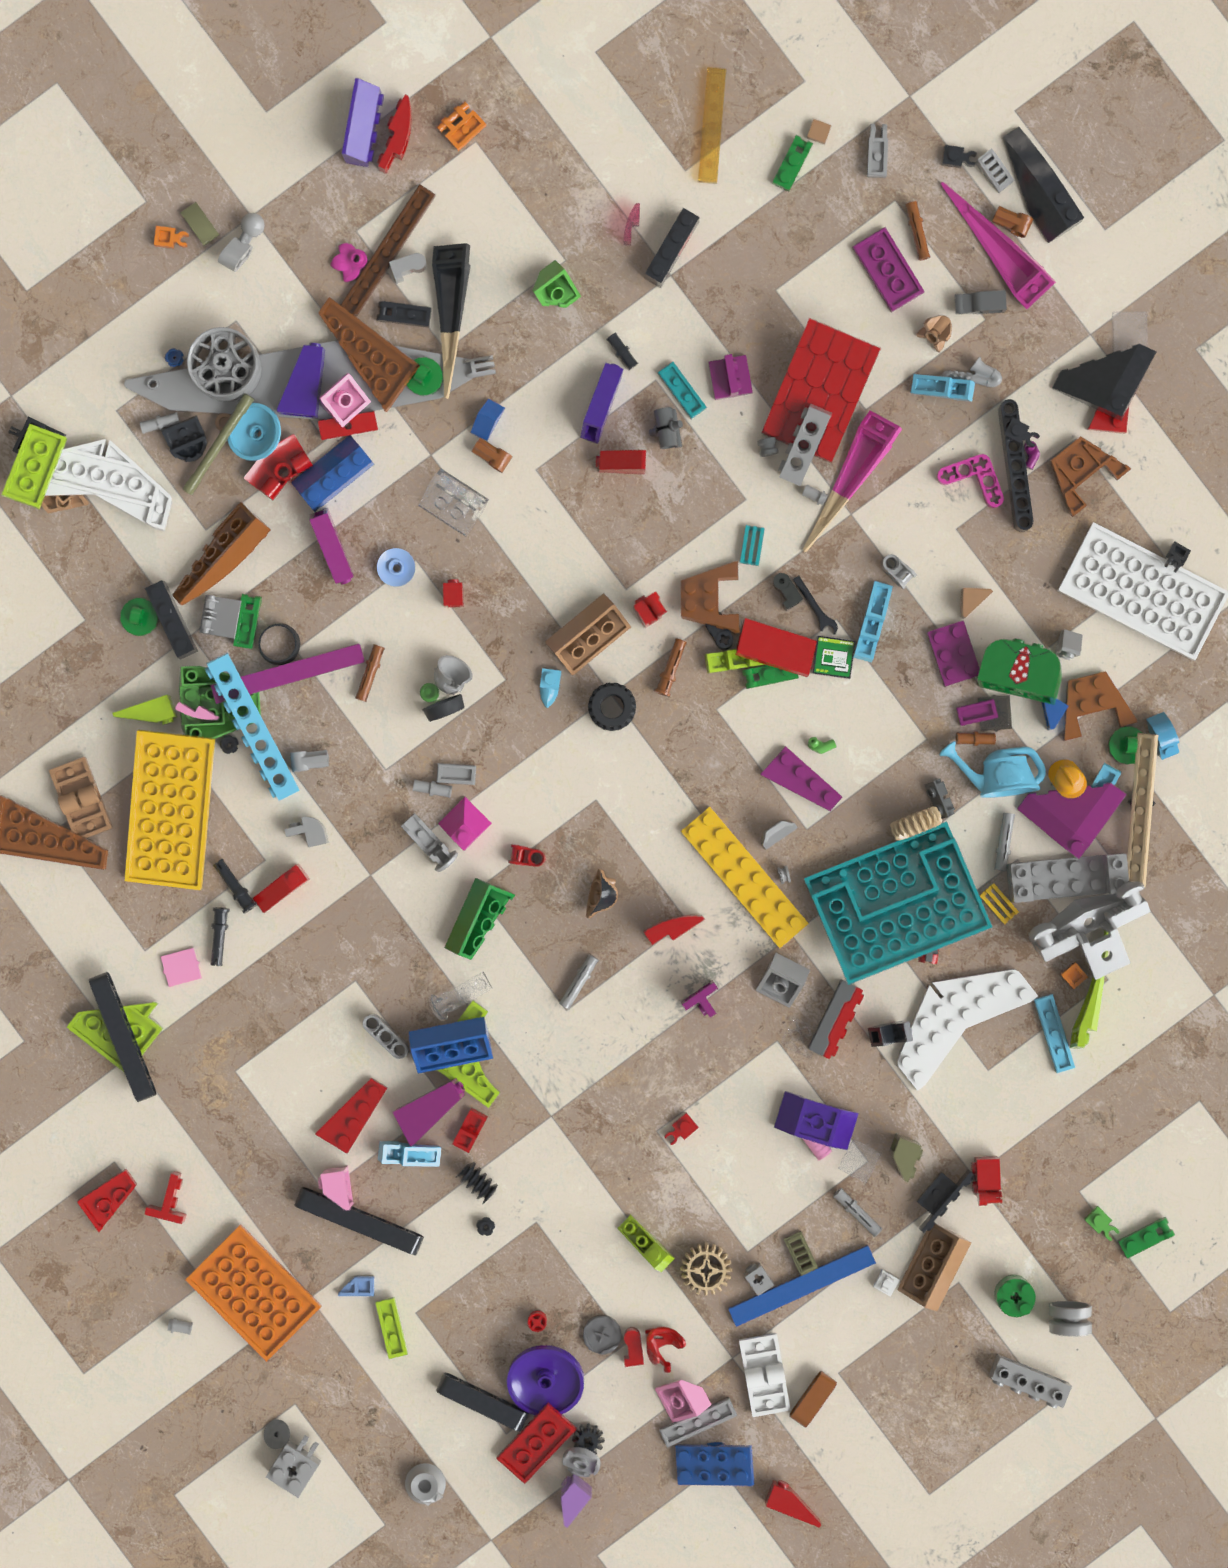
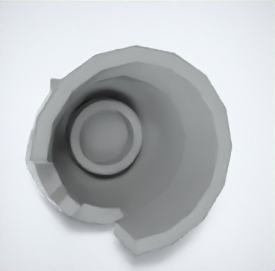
M442 656L438 660L437 668H434L435 684L438 689L446 694L454 695L458 691L461 693L464 684L472 680V672L469 666L454 656Z

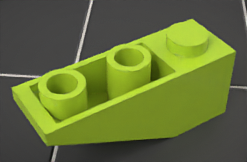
M632 1215L617 1228L654 1269L663 1272L675 1259Z

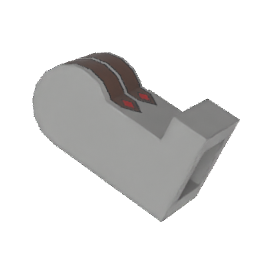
M414 253L389 262L397 284L404 281L402 276L413 272L422 273L427 267L426 259L420 253Z

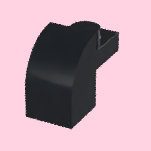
M896 1021L868 1028L871 1047L913 1041L910 1022Z

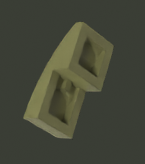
M196 202L181 212L204 246L219 236Z

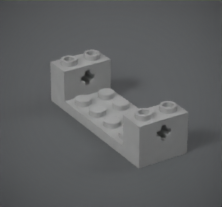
M1118 853L1086 856L1079 859L1075 857L1007 864L1009 900L1012 903L1083 895L1116 894L1122 885L1129 882L1127 854Z

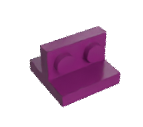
M732 354L724 355V359L708 362L715 400L753 394L746 355L732 357Z
M712 980L681 1001L687 1011L699 1002L700 1004L697 1006L704 1016L708 1014L711 1018L716 1012L706 997L716 991L718 987Z

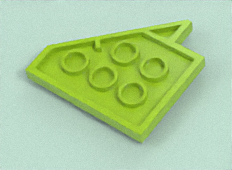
M157 1002L123 1006L142 1056L163 1030V1027L149 1017L158 1005ZM100 1010L78 1012L66 1028L124 1072Z

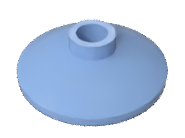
M399 548L389 549L380 556L377 563V572L381 580L387 585L394 587L403 586L413 578L415 562L407 551ZM395 565L400 566V570L398 572H395L393 570V567Z

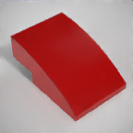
M702 915L677 916L652 925L645 929L644 933L652 945L667 935L674 941L704 921L705 918Z

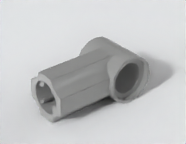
M328 750L290 753L292 772L308 771L312 768L329 766Z

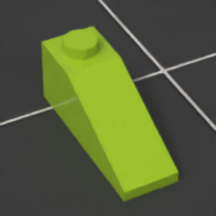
M164 695L112 713L113 717L162 723V725L173 723V719L177 718L170 695Z

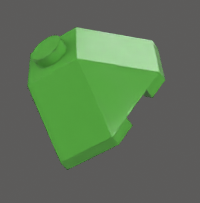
M556 260L539 272L532 290L542 306L556 305L567 308L581 297L566 270Z

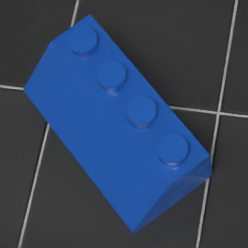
M349 435L291 483L312 510L316 512L370 469L374 463L354 438Z
M485 1017L409 1032L410 1050L418 1074L493 1059Z

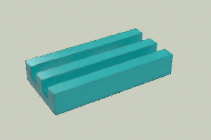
M745 526L740 564L759 566L765 528ZM751 530L752 538L748 560H744L748 533ZM757 531L760 532L756 561H752Z

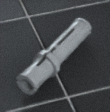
M1003 813L999 845L995 851L997 857L994 870L1007 871L1008 856L1011 855L1009 849L1015 814Z
M588 954L582 967L578 968V973L559 1002L561 1006L570 1010L585 982L591 978L590 974L597 962H599L597 958Z
M842 1188L834 1193L833 1197L845 1207L844 1210L847 1213L850 1212L873 1237H876L882 1231V1227Z

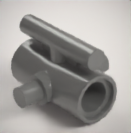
M666 407L654 410L656 426L649 430L650 436H658L660 449L682 447L679 428L683 427V423L681 420H678L676 409Z

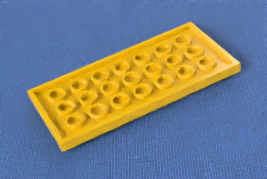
M137 730L125 881L193 890L202 889L215 747L214 738Z

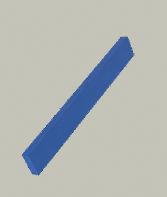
M866 1245L819 1266L818 1269L803 1276H797L775 1286L759 1296H753L731 1306L728 1310L737 1327L874 1265L876 1261L869 1246Z

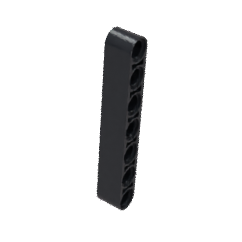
M1007 399L999 406L998 415L1014 528L1018 532H1026L1033 526L1034 520L1023 441L1021 444H1018L1003 436L1006 425L1010 423L1011 419L1015 418L1020 421L1016 401ZM1004 405H1010L1013 409L1012 413H1006ZM1009 443H1015L1018 447V450L1011 451L1009 449ZM1013 461L1018 462L1020 470H1014L1011 463ZM1015 480H1019L1022 482V489H1016L1014 487ZM1018 499H1022L1025 502V508L1017 506L1016 502ZM1020 518H1024L1027 520V527L1020 526Z
M109 972L90 978V987L135 1100L141 1102L156 1096L154 1083Z
M301 1187L294 1204L295 1207L411 1255L418 1254L424 1236L353 1206L349 1210H345L326 1195L306 1187Z

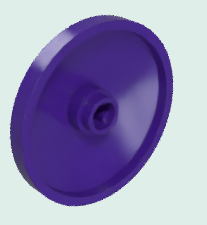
M539 1345L522 1351L512 1361L507 1375V1388L515 1404L529 1414L536 1415L548 1402L557 1411L564 1414L579 1402L583 1394L584 1373L577 1359L566 1350L550 1345Z

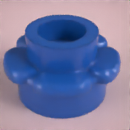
M172 348L166 353L165 361L171 367L180 366L184 361L183 352Z

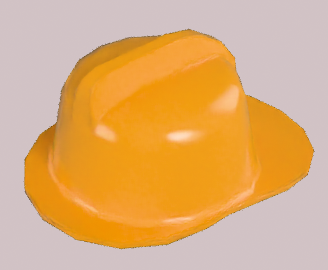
M1067 759L1059 760L1051 765L1048 777L1063 797L1076 798L1084 793L1087 787V780L1073 761Z

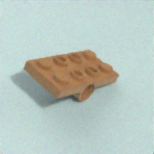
M86 757L49 770L58 794L59 806L63 814L66 815L72 832L84 838H89L113 828Z

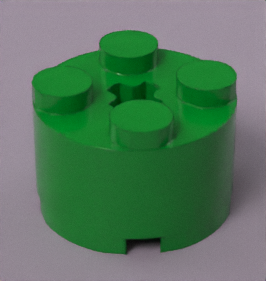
M1008 1275L1000 1280L995 1287V1300L1003 1313L1010 1317H1022L1030 1314L1035 1305L1036 1296L1034 1289L1025 1278L1019 1275ZM1015 1292H1017L1019 1297L1013 1300L1011 1296H1014Z

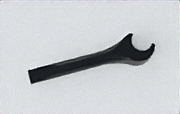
M797 576L794 578L793 581L818 619L820 631L822 632L824 627L830 626L834 630L833 635H835L838 629L835 620L829 618L821 610L801 577Z

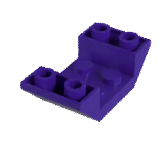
M785 1091L774 1128L822 1145L848 1150L859 1113L844 1108L839 1109Z

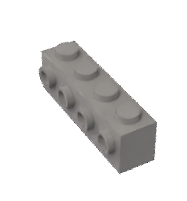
M1000 1354L996 1355L989 1373L994 1384L1001 1387L1004 1384L1010 1386V1390L1018 1394L1025 1392L1029 1394V1398L1036 1401L1040 1399L1047 1401L1046 1404L1056 1409L1058 1406L1064 1408L1072 1388L1069 1382Z

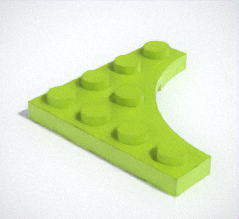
M473 1000L457 1022L485 1017L488 1011ZM480 1062L438 1070L450 1080L457 1078L458 1082L460 1081L463 1084L465 1091L487 1108L491 1106L500 1093L485 1076Z

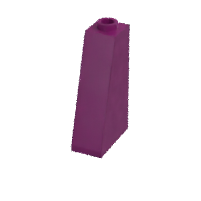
M325 508L310 514V523L335 584L340 583L343 585L350 582L354 574L329 509Z
M457 1078L393 1111L410 1146L419 1141L465 1096L464 1086L460 1081L458 1082Z

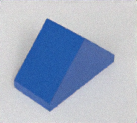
M488 399L478 412L470 433L488 442L505 407Z
M1056 699L1055 705L1041 702L1047 730L1055 729L1067 710L1068 705Z

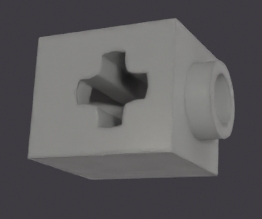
M754 1263L746 1269L747 1272L744 1273L745 1278L758 1296L774 1286L773 1281L760 1263L757 1265ZM754 1275L761 1276L762 1280H755Z

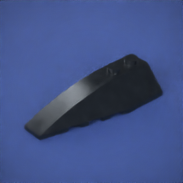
M1020 127L1003 136V141L1010 161H1012L1014 173L1018 179L1027 211L1049 244L1080 224L1084 216L1051 166Z

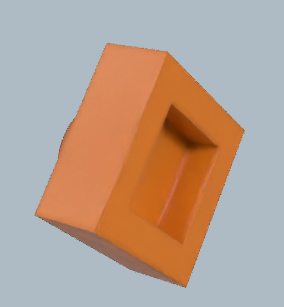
M1076 962L1060 974L1072 989H1075L1088 978Z

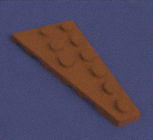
M329 297L318 312L334 334L340 346L345 350L358 373L370 387L373 395L382 405L383 410L388 412L420 365Z
M0 795V854L102 870L106 869L107 849Z

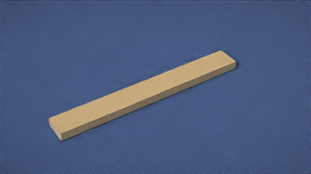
M1137 733L1138 748L1135 757L1127 864L1129 882L1139 881L1145 888L1158 735Z

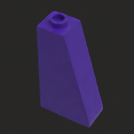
M309 343V345L303 346L278 405L277 412L280 415L318 419L325 349L321 347V344Z
M605 363L583 421L580 436L582 439L599 443L624 370L617 364Z

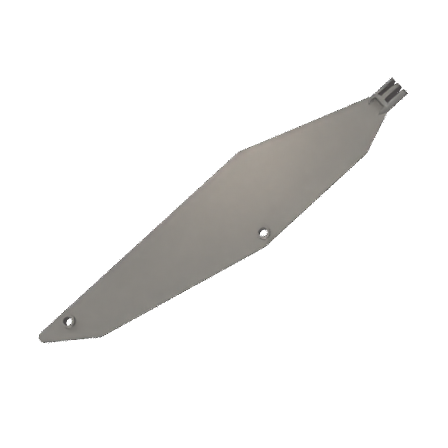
M338 340L320 343L321 347L325 349L320 397L345 374L349 373L371 401L359 413L382 410V405L348 358L347 353L338 343ZM395 346L413 360L421 357L433 359L439 364L443 372L442 354ZM303 347L260 355L262 363L261 377L258 385L249 394V396L254 398L253 403H260L269 407L275 412L277 417L316 419L280 415L277 412L278 405ZM493 355L473 359L456 357L450 392L473 378L496 374L495 369H490L495 367L494 362H485L493 360ZM252 359L248 364L253 366L254 359ZM188 368L128 379L124 383L127 389L172 411L232 414L240 401L222 402L212 399L192 381ZM245 369L239 370L238 378H243L246 375ZM206 372L204 378L206 380L211 379L213 372ZM444 377L440 389L436 393L427 396L414 394L406 385L391 408L442 398L444 396ZM155 381L157 384L152 388L151 383ZM231 383L220 384L222 394L230 393ZM237 384L236 390L240 389L242 386ZM213 387L210 392L216 393V387ZM320 402L318 419L333 418Z

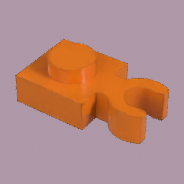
M156 226L154 246L174 249V244L177 243L180 247H188L187 243L181 242V238L189 237V234L184 231L176 234L175 228Z

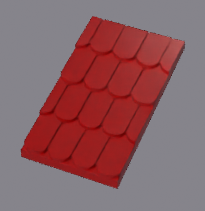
M809 318L761 434L770 438L776 437V440L787 445L789 443L794 444L796 437L793 434L797 425L801 426L804 421L801 416L805 407L809 408L810 404L832 412L814 456L832 463L881 348ZM813 422L806 424L809 431L817 429L816 424ZM800 440L799 446L806 449L809 447V443L806 440Z

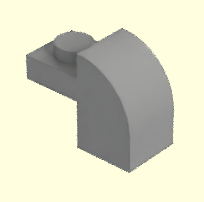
M301 817L303 825L297 822L289 824V828L284 829L286 837L305 833L308 847L329 843L325 826L316 818Z

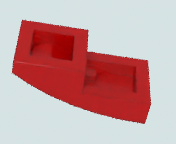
M471 1107L452 1145L469 1153L488 1116Z

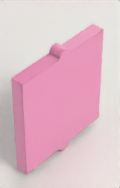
M194 948L161 956L164 967L163 973L166 974L169 987L202 978L199 969L200 962L197 961Z

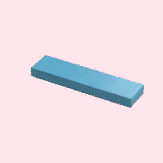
M1053 994L1034 999L1056 1073L1075 1068Z

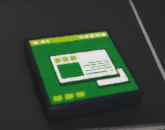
M817 636L812 674L850 679L856 641Z

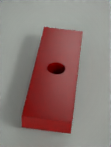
M375 410L358 413L349 421L352 424L351 428H346L345 425L343 427L340 426L334 418L318 420L321 440L378 430Z

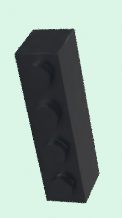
M685 208L681 210L645 272L644 279L660 288L663 286L699 224V216Z
M161 580L146 587L147 595L176 657L183 659L198 652L167 583Z

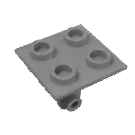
M206 595L199 633L235 639L241 601Z

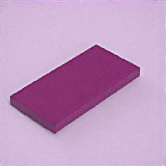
M886 227L852 246V249L891 313L925 292Z

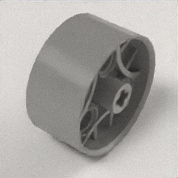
M226 327L209 329L195 339L188 353L187 366L192 381L212 399L222 402L238 401L244 393L249 395L259 383L262 373L261 357L247 337L237 330ZM236 337L243 341L236 344ZM227 341L228 347L225 350H220V344ZM249 345L252 352L241 359L237 351ZM203 348L210 351L205 361L198 358ZM252 359H254L253 366L248 364ZM198 361L199 363H201V365L196 368V363ZM245 369L246 375L243 378H238L239 370ZM212 371V378L206 380L204 378L205 373ZM231 383L230 393L222 394L220 384ZM237 384L242 386L238 390H236ZM216 387V393L210 392V390Z

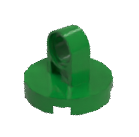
M427 357L415 359L414 361L420 366L407 383L408 388L419 396L436 393L443 382V372L439 364Z
M144 598L129 600L120 612V621L123 628L135 636L150 634L157 628L159 618L151 601Z
M1130 726L1121 727L1110 736L1108 742L1109 753L1118 763L1125 765L1135 764L1138 748L1137 733H1142L1137 728Z

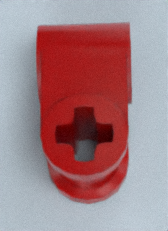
M511 844L512 853L508 863L539 867L545 863L546 855L543 851ZM534 853H540L542 856V860L538 864L532 861Z

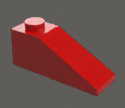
M296 864L254 896L253 900L257 902L262 912L266 913L308 882L310 878L300 864Z
M778 1480V1482L772 1481L765 1499L766 1507L820 1528V1519L799 1495L789 1487L787 1482Z

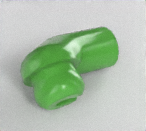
M811 737L808 740V747L819 754L837 747L834 739L822 742L816 737Z

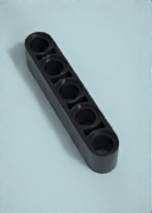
M450 1373L443 1374L436 1389V1392L515 1431L520 1432L529 1415V1413L517 1405Z

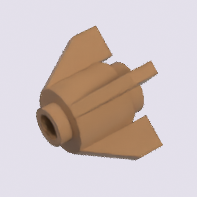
M944 315L927 318L923 323L925 327L916 334L917 337L926 338L929 342L933 343L937 352L944 348L945 341L947 342L952 334L951 320Z

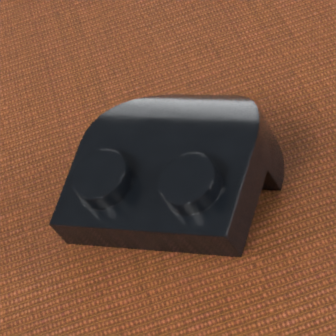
M197 415L162 429V434L169 446L170 452L175 458L185 462H192L203 455L207 446V439Z

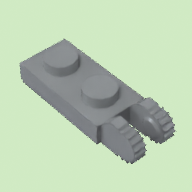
M870 124L867 177L886 178L888 156L887 124H882L881 138H875L876 126L875 124Z

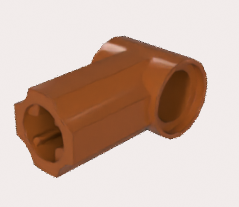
M999 206L992 222L1009 229L1015 236L1026 238L1033 218L1027 214L1015 213Z
M481 438L476 442L472 453L488 462L492 468L503 473L512 459L509 453L501 448L497 449Z

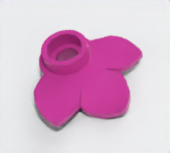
M343 243L339 245L340 254L333 258L331 267L343 271V281L350 282L359 276L360 268L366 265L367 255L364 251L355 249L352 244ZM358 255L359 261L355 262V257Z

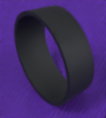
M282 623L270 625L259 637V651L262 657L271 664H288L297 657L300 651L299 635L289 625ZM271 627H284L294 636V650L284 660L276 661L269 659L262 652L261 638L265 631Z
M462 694L429 705L422 710L428 721L431 722L464 709L465 706Z

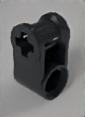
M705 624L719 649L728 650L732 647L733 636L729 629H719L716 626ZM721 637L729 638L727 645L720 643Z

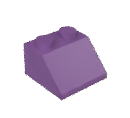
M574 1474L571 1477L567 1476L561 1484V1503L565 1527L571 1524L592 1495V1487Z

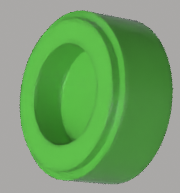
M426 683L420 689V696L426 702H434L439 697V689L433 683Z

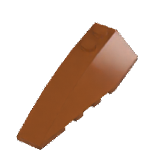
M240 502L212 534L214 539L210 545L206 544L202 549L204 554L199 561H194L192 572L190 575H185L172 596L180 605H184L203 594L231 573L252 553L271 529Z

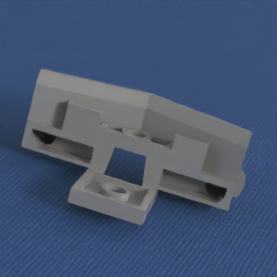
M1131 881L1122 885L1116 894L1074 900L1049 923L1039 924L1029 932L1032 946L1046 962L1081 945L1095 980L1130 964L1117 928L1150 912L1147 901L1139 893L1140 890L1144 889V885L1139 881ZM1087 918H1092L1091 924L1084 925V921ZM1100 927L1108 932V935L1089 943L1085 935ZM1104 951H1110L1108 957H1101Z

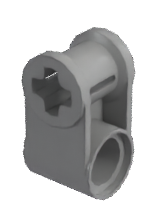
M890 554L881 560L882 570L903 590L906 588L905 585L913 577L917 576L896 555ZM888 558L892 559L895 563L893 569L886 566Z

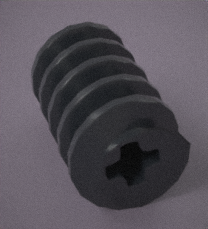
M472 1162L467 1164L457 1174L456 1178L462 1176L460 1182L467 1181L466 1188L473 1187L471 1193L478 1192L477 1199L484 1198L482 1203L484 1204L496 1192L498 1184L491 1185L492 1178L485 1180L487 1174L483 1173L480 1175L481 1168L474 1169L476 1163Z

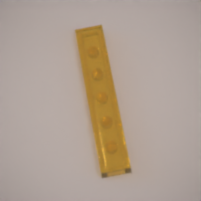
M707 67L698 183L717 184L726 69Z

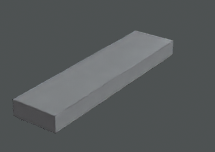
M728 1397L710 1405L696 1417L670 1423L659 1428V1431L666 1446L669 1447L736 1417L737 1413Z

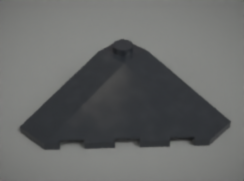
M1139 343L1121 352L1119 350L1110 353L1102 359L1087 361L1080 364L1079 367L1070 370L1067 368L1060 371L1052 389L1122 421L1157 351Z

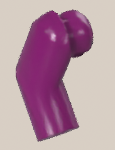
M1031 441L1035 444V447L1030 448L1025 443L1024 448L1028 455L1026 468L1033 470L1040 457V452L1037 444Z

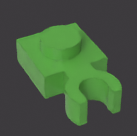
M1098 1206L1084 1218L1098 1234L1103 1230L1104 1236L1109 1241H1112V1238L1109 1236L1111 1230H1114L1117 1234L1119 1233L1115 1226L1109 1225L1112 1219Z

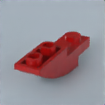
M406 94L403 99L400 98L396 105L397 111L394 116L390 117L387 123L389 133L393 137L389 136L386 142L387 149L384 154H380L377 161L379 170L387 174L395 157L400 160L403 159L409 143L412 110L409 96Z

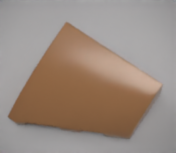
M84 495L45 496L41 506L49 514L87 506L89 501Z

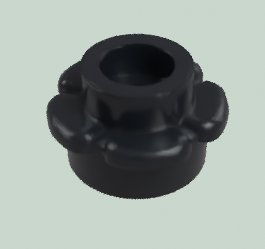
M227 735L220 741V747L224 753H235L238 750L237 745L239 742L237 738Z
M483 1217L481 1220H478L476 1224L477 1232L482 1236H490L493 1233V1229H495L494 1221L489 1217Z

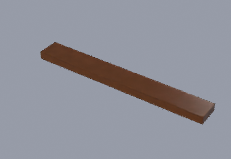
M421 184L418 185L341 303V306L356 317L389 269V262L396 258L436 197L435 193Z

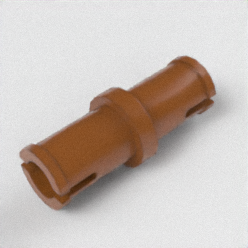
M973 731V733L957 732L956 745H995L996 734L979 733L978 731Z

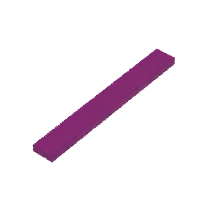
M360 644L245 675L241 679L251 695L361 664L365 660ZM217 684L211 685L216 704L226 702L223 695H218L214 687ZM233 688L228 691L230 698H237L239 695L237 689Z

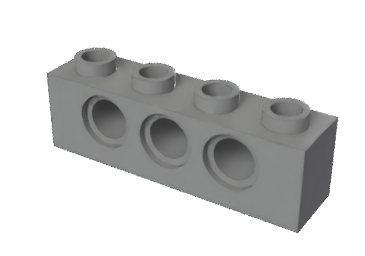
M810 404L809 408L805 407L801 416L804 421L801 426L797 425L793 434L796 437L794 444L789 443L786 454H789L786 461L782 460L778 469L781 472L780 478L801 486L832 412ZM813 422L816 424L817 429L809 431L806 424ZM799 441H808L809 447L806 449L801 448ZM794 457L799 458L801 465L794 466L791 463V459Z

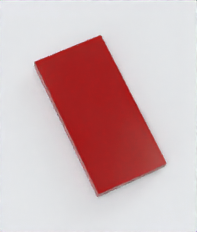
M745 618L735 655L808 677L817 641Z
M548 1402L498 1454L496 1459L525 1484L576 1431L577 1427Z

